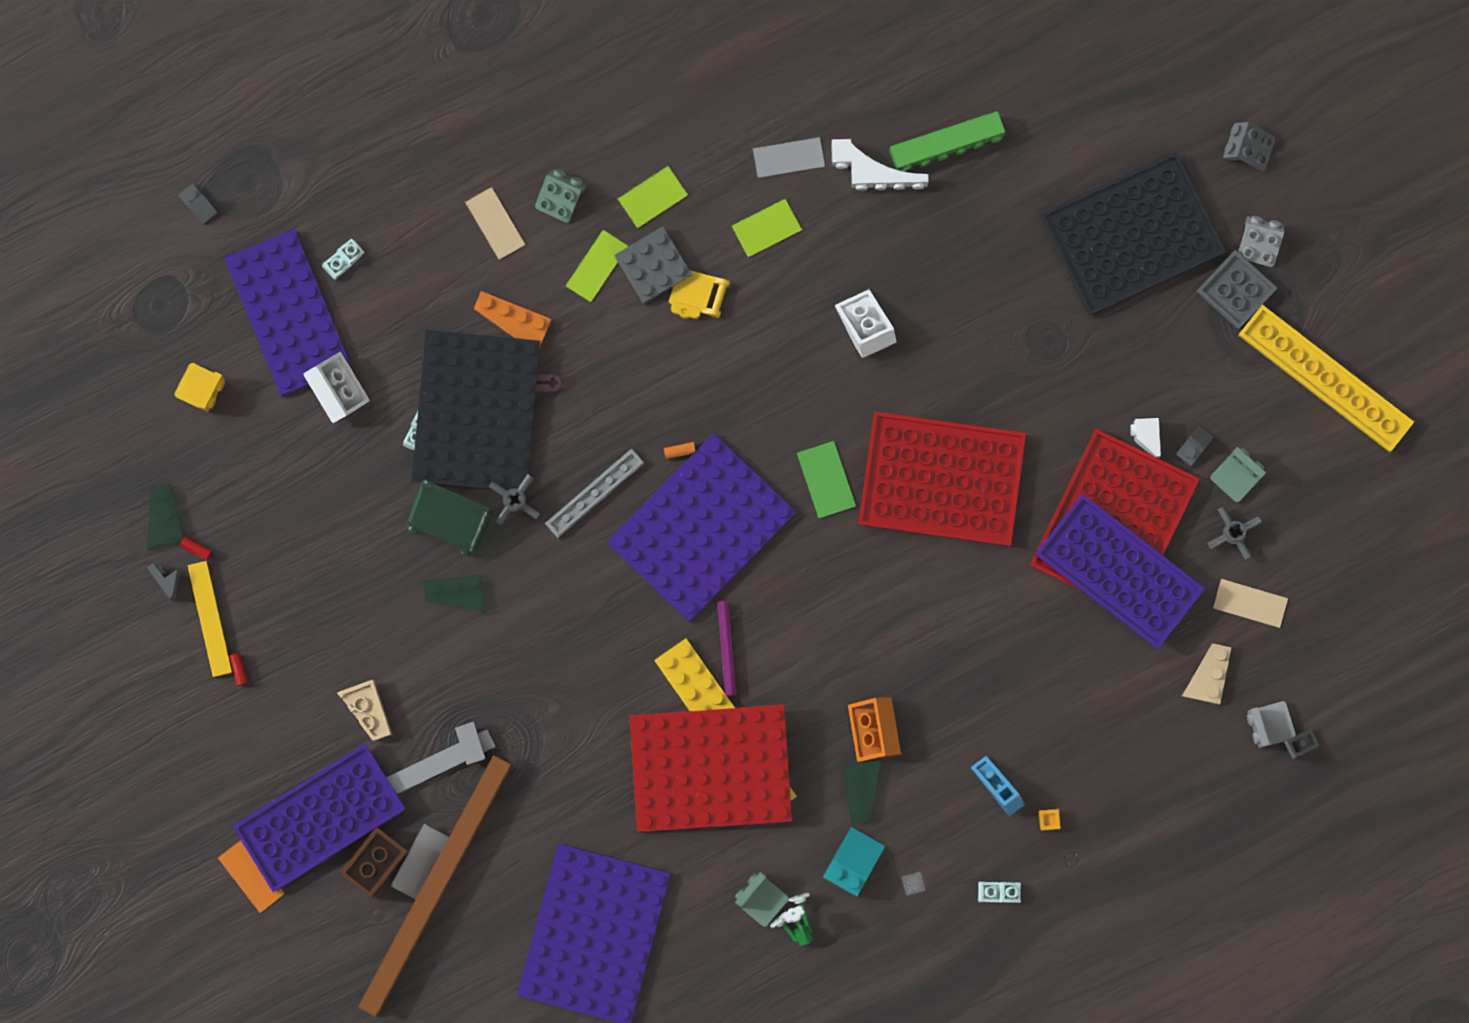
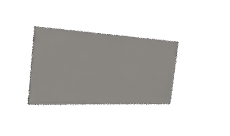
M820 137L753 149L758 178L825 167Z
M424 824L395 876L391 887L416 899L449 837Z

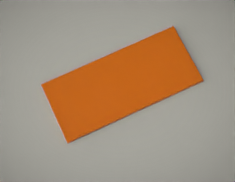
M241 840L218 857L260 913L285 894L282 889L274 893L271 891Z

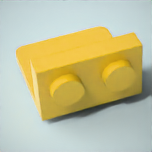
M191 363L175 392V396L203 411L209 412L216 402L218 392L224 387L225 378L217 372L213 373Z

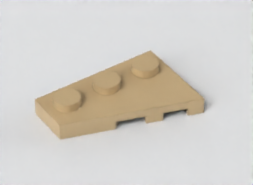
M1211 644L1181 697L1220 705L1231 647Z
M370 680L337 692L373 741L393 735L375 680Z

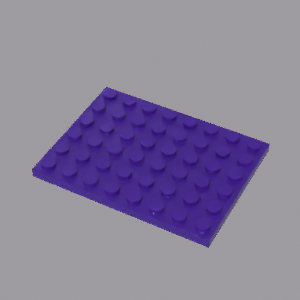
M713 433L607 541V544L690 622L796 514V511Z
M558 844L517 996L618 1023H631L671 874Z

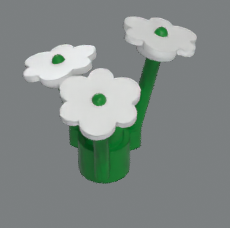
M809 893L789 898V901H795V904L799 903V906L789 909L788 912H783L770 925L773 928L775 926H782L791 936L793 942L798 941L800 946L807 945L813 940L811 935L813 931L809 925L803 904L806 901V897L810 896ZM801 916L803 917L805 926H802L799 921ZM786 921L796 923L798 928L794 930L795 934L785 924Z

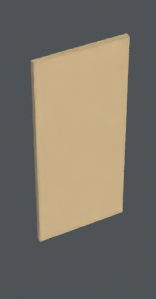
M492 187L465 202L499 260L525 246Z
M1221 579L1213 609L1280 628L1288 598Z

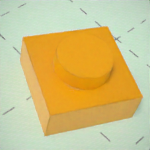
M1059 809L1039 811L1040 831L1060 829Z

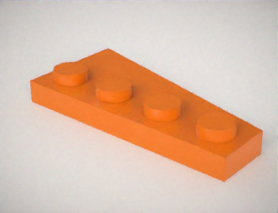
M482 291L474 307L476 312L497 325L508 335L518 339L539 340L540 347L552 321L550 318Z

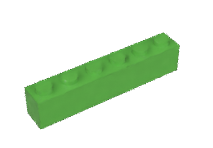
M998 111L891 146L890 154L896 170L908 172L914 166L920 165V167L930 164L932 160L938 159V161L948 158L950 154L955 153L959 155L971 147L978 149L984 146V143L990 141L991 143H996L1002 140L1005 130Z

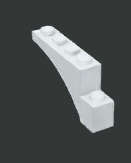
M851 139L832 140V166H836L837 169H846L848 166H851L852 188H856V190L863 191L875 187V190H885L886 187H894L896 190L905 189V187L923 189L924 186L928 185V174H913L886 167L863 154L851 143Z

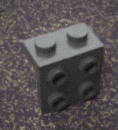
M1250 122L1234 123L1223 158L1228 161L1241 160L1259 171H1264L1275 143V137Z

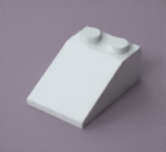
M870 290L835 305L862 358L896 343L894 328Z

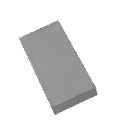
M474 722L456 727L455 730L466 764L469 765L486 759Z

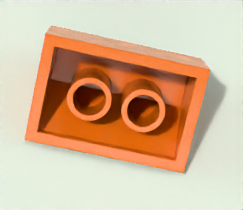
M891 697L874 698L848 705L857 762L901 754Z

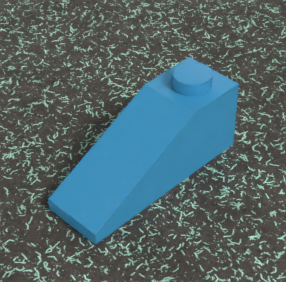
M987 756L971 767L1009 816L1025 805L1020 794Z

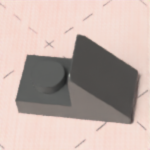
M193 183L178 195L203 225L218 213Z
M1198 426L1175 456L1191 467L1214 437L1201 426Z
M152 563L147 567L168 598L174 600L180 571L175 570L167 577H164L167 573L162 566L159 565L157 567Z
M1311 729L1283 742L1292 760L1319 747Z

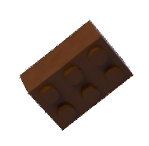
M376 827L340 874L370 898H374L407 856L408 851Z

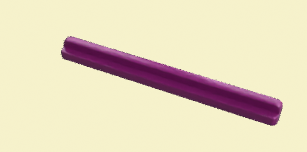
M720 601L717 603L725 695L735 696L737 692L729 602Z

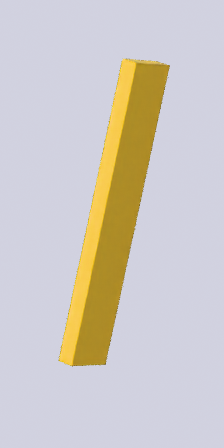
M203 561L187 565L213 677L233 673L208 563Z

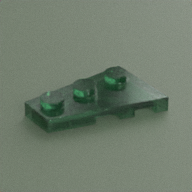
M170 484L152 488L150 491L147 550L178 542L184 538Z
M481 574L423 581L426 601L485 613Z
M881 760L842 766L851 824L871 821Z

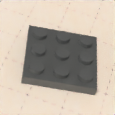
M663 226L614 255L643 304L692 276Z
M1235 250L1196 292L1239 330L1277 290V287Z

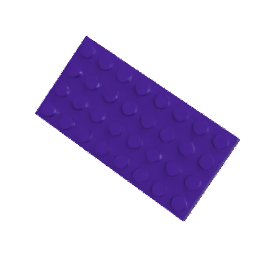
M295 229L225 257L281 397L309 386L303 374L340 351L350 368H352Z
M1083 494L1035 553L1043 562L1157 650L1205 589Z
M363 744L234 825L233 828L274 893L370 833L376 827L378 828L405 811L406 808L368 746Z

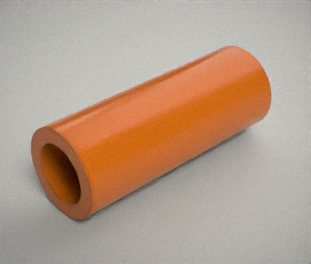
M694 442L664 448L666 459L696 452Z

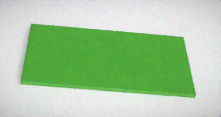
M834 441L797 453L818 518L856 507Z

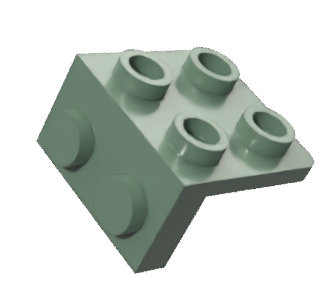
M552 169L545 178L535 208L563 222H568L571 219L579 196L585 191L587 184L577 177L566 175L560 169Z
M1238 447L1210 476L1211 481L1235 502H1239L1266 473L1264 467L1258 461L1254 462L1249 458L1250 454L1245 449H1239Z
M760 872L758 875L754 873L747 881L750 885L745 890L741 888L736 894L735 898L737 900L735 903L760 925L765 927L786 904L788 896Z

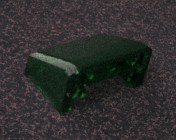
M422 480L405 525L408 527L407 530L412 533H427L460 549L462 555L467 557L473 555L476 557L495 514L488 507L431 482Z

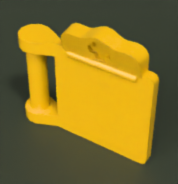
M690 270L692 276L675 285L672 289L669 303L672 304L671 312L683 319L692 318L697 320L701 313L719 318L721 314L719 311L730 281ZM714 284H717L719 287L712 309L707 308Z

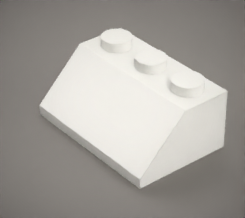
M341 351L303 374L332 423L370 401Z

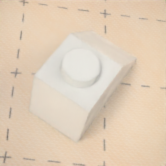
M1159 418L1135 419L1134 424H1131V436H1134V441L1148 454L1159 459L1161 456Z

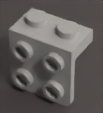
M1247 216L1245 231L1238 253L1247 261L1270 267L1274 266L1284 235V225L1274 220L1270 222L1264 221L1259 216Z
M1284 701L1260 708H1253L1248 711L1247 720L1249 725L1253 727V740L1256 745L1258 744L1259 748L1287 741L1296 736L1287 705Z

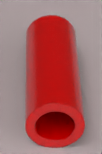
M186 536L180 543L181 547L206 561L212 554V550Z
M241 653L230 655L237 686L248 684Z

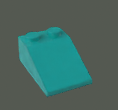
M851 827L823 878L857 897L885 846Z

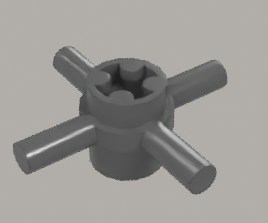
M527 474L518 489L512 488L508 491L496 482H491L489 488L503 496V504L505 506L495 521L497 524L502 525L511 511H519L521 509L537 519L540 513L526 504V497L524 495L525 490L534 479ZM517 495L520 501L519 504L511 505L509 497Z
M1224 506L1217 509L1226 526L1223 529V535L1207 543L1209 548L1213 549L1228 542L1234 545L1237 544L1245 560L1252 557L1243 540L1246 537V531L1261 524V519L1256 517L1242 524L1232 521ZM1231 528L1234 531L1239 530L1240 533L1237 534L1236 538L1232 537Z

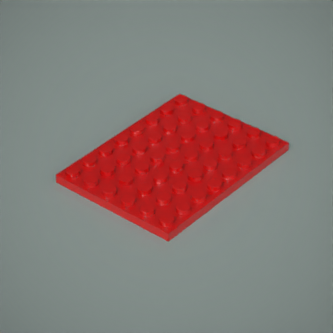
M874 412L858 525L1011 547L1026 433Z
M1095 429L1037 551L1083 494L1163 556L1200 478ZM1034 555L1030 563L1031 567L1078 589Z
M784 705L630 715L637 832L792 821Z

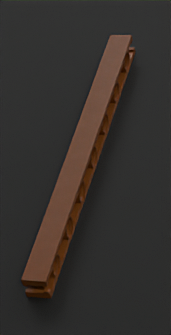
M493 755L359 1004V1008L374 1016H378L512 767L511 764Z

